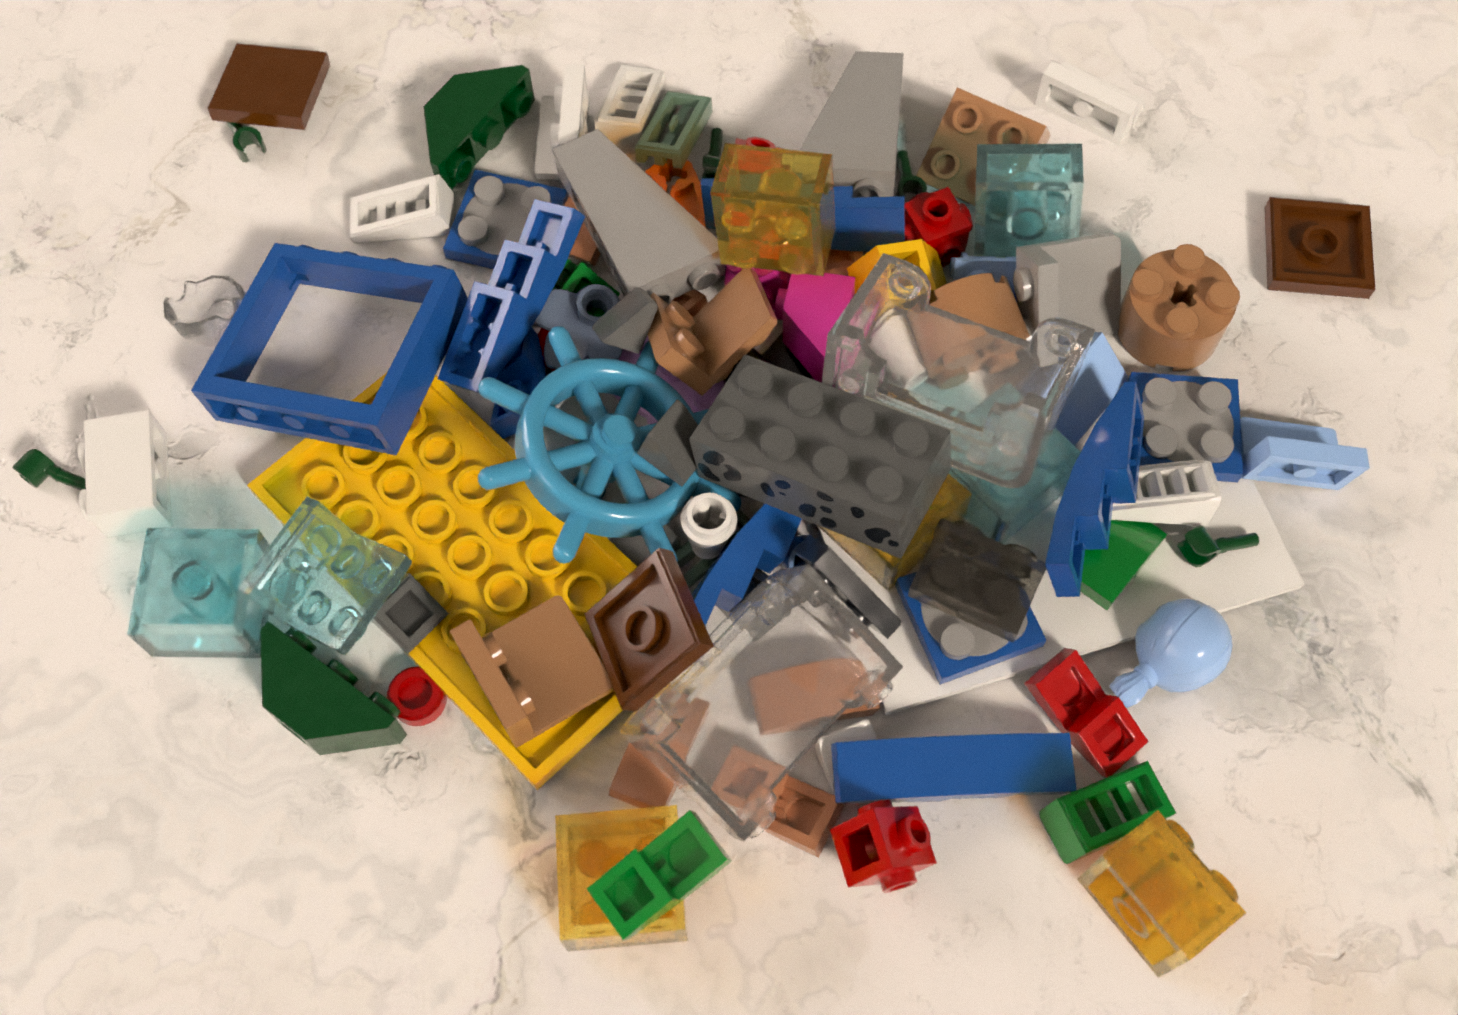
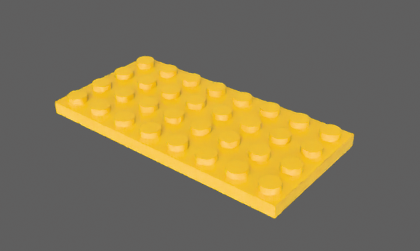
M387 372L352 401L371 405ZM435 375L397 456L305 438L247 484L252 494L363 610L401 574L410 573L449 613L407 655L438 685L454 705L538 791L623 711L620 708L615 692H611L518 748H515L463 658L450 630L471 619L482 637L554 596L559 595L564 599L602 661L584 614L637 566L607 537L586 532L571 562L563 564L556 561L553 556V547L564 522L552 515L540 504L527 487L525 481L492 490H486L479 485L478 473L482 469L515 460V451L444 382L438 380V377Z

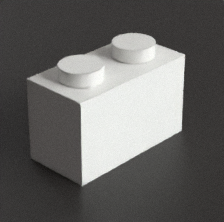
M146 409L84 420V442H80L78 445V457L81 467L85 472L86 489H82L79 493V503L84 518L87 521H91L107 538L172 527L167 433L150 410Z

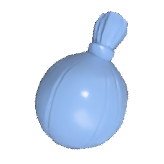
M1178 599L1159 606L1154 615L1144 623H1141L1137 629L1135 642L1139 665L1134 668V671L1116 677L1110 684V688L1121 699L1125 707L1129 708L1140 702L1148 689H1152L1154 686L1169 692H1187L1212 682L1225 670L1231 657L1233 644L1228 624L1217 610L1199 600Z

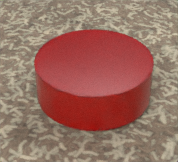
M419 666L409 667L399 672L392 679L387 691V699L401 711L397 718L410 726H424L432 723L442 714L447 703V696Z

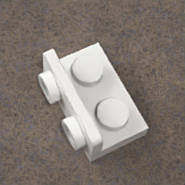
M565 64L563 84L555 85L554 96H543L541 98L534 168L537 179L560 180L552 149L587 134L590 101L584 64Z

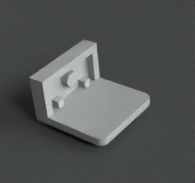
M1102 233L1016 247V270L1013 275L1014 291L1018 307L1030 335L1029 338H1026L1027 345L1021 348L1020 351H1023L1039 368L1060 365V335L1064 331L1103 332L1104 336L1112 335L1118 331L1121 304V240L1113 233Z

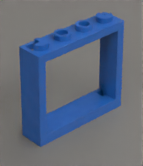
M274 243L191 391L216 421L397 456L451 344L468 297L455 271L441 265L426 266L406 263L395 258L379 259L359 256L349 251L340 253L315 249L307 245L293 246ZM299 284L422 303L371 405L246 382Z

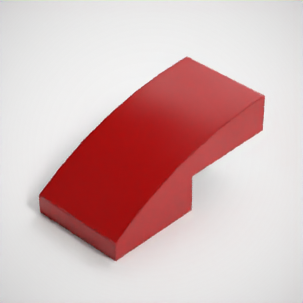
M1063 648L1024 683L1061 733H1070L1071 744L1102 777L1112 776L1149 742L1121 699L1117 696L1107 695L1075 649Z

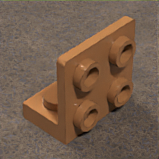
M957 87L916 176L922 178L926 185L940 190L949 187L955 198L995 216L1004 217L1035 152L1043 153L1051 135L1046 125Z
M747 265L694 317L678 302L672 301L668 304L653 292L650 297L657 303L658 308L649 329L648 337L656 362L703 396L715 383L726 379L734 365L753 347L761 345L768 338L778 321L756 271Z
M559 595L554 596L482 637L471 619L450 630L463 658L515 748L614 691L605 666L564 599Z

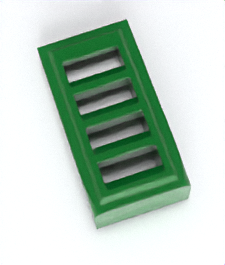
M1148 761L1059 797L1039 811L1040 819L1065 864H1070L1177 814ZM1132 783L1148 813L1141 814L1126 786L1127 784ZM1111 792L1127 822H1122L1107 793ZM1086 803H1091L1105 832H1101Z

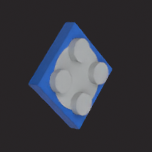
M475 170L443 247L446 259L494 269L504 240L518 243L534 199L564 206L569 197L566 189Z
M1131 372L1128 382L1136 381L1144 413L1140 466L1190 460L1211 461L1217 481L1238 483L1243 476L1238 379Z
M999 542L896 579L895 587L939 685L1041 648L1046 642L1042 629Z

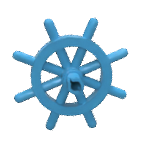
M556 326L549 331L548 338L561 367L541 380L530 395L491 377L483 378L478 385V391L482 397L521 415L515 432L516 459L485 467L478 473V483L482 488L492 490L525 481L527 487L540 504L552 515L564 522L553 547V556L559 563H569L574 559L585 532L610 538L642 535L650 554L658 548L673 551L677 560L675 551L663 526L680 513L691 496L715 493L726 498L736 511L741 507L742 500L737 493L700 478L697 469L684 486L681 487L637 454L645 438L657 424L653 423L637 427L634 420L640 407L659 421L673 403L679 400L688 409L698 425L709 410L706 409L693 413L684 398L669 383L655 374L659 364L655 360L649 340L645 343L636 365L615 359L595 358L582 360L566 328ZM598 393L621 397L614 413H607ZM575 396L587 422L555 406L563 400ZM543 426L579 443L547 451ZM578 466L581 467L573 480V484H576L575 486L565 479L559 471ZM635 469L670 485V487L662 494L649 499ZM616 481L626 504L601 500L606 493L609 483Z

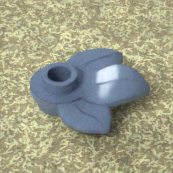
M593 284L581 289L577 294L561 289L551 291L542 311L534 322L535 325L548 331L556 326L566 328L582 360L587 358L618 360L622 354L623 349L605 344L592 330V326L600 317H594L587 313L591 308H600L606 313L620 301L610 288L600 284ZM547 334L544 346L545 364L551 369H557L561 365L553 351Z

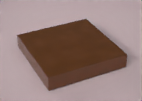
M236 43L208 106L212 121L305 130L330 68L327 52Z
M1269 197L1264 207L1267 290L1369 299L1375 291L1370 206Z
M663 548L655 550L584 614L621 710L637 711L714 647L674 553L671 550Z

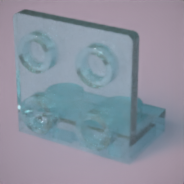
M306 497L237 589L282 624L342 655H346L364 635L367 626L389 595L397 589L402 577L412 565V560L404 553L353 532L322 503Z

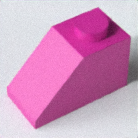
M793 268L788 289L779 288L775 303L774 314L777 320L783 321V343L815 381L837 388L854 311L855 277Z

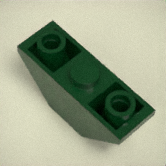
M516 65L455 74L423 106L432 171L434 175L439 174L451 190L458 183L464 182L470 176L479 160L489 150L495 149L500 144L505 132L518 118H523L530 111L535 101L530 70L527 67Z
M269 621L260 629L262 707L279 724L317 754L326 755L400 744L407 736V733L396 720L401 711L391 701L377 691H374L368 698L356 689L354 685L359 679L336 659L332 658L325 665L312 654L317 647L297 629L291 626L284 633Z

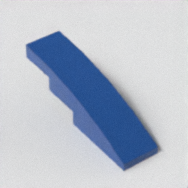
M803 176L701 179L705 225L708 228L734 233L751 239H756L776 230L794 246L843 251L869 252L877 245L905 241V196L853 198V186L803 187Z
M534 199L518 243L504 240L489 283L485 284L474 281L437 378L438 380L479 393L478 385L483 378L491 377L496 379L513 357L542 311L567 262L585 215L575 208Z
M1136 381L1124 382L1096 422L1071 470L1055 515L1045 562L1056 597H1080L1085 550L1108 549L1113 503H1136L1144 426V413Z
M764 504L724 547L692 593L705 626L714 606L729 612L743 599L756 568L770 574L785 559L802 518Z
M1070 733L953 735L849 741L831 744L836 804L872 803L885 799L891 800L892 803L941 802L949 799L1067 794L1077 790Z

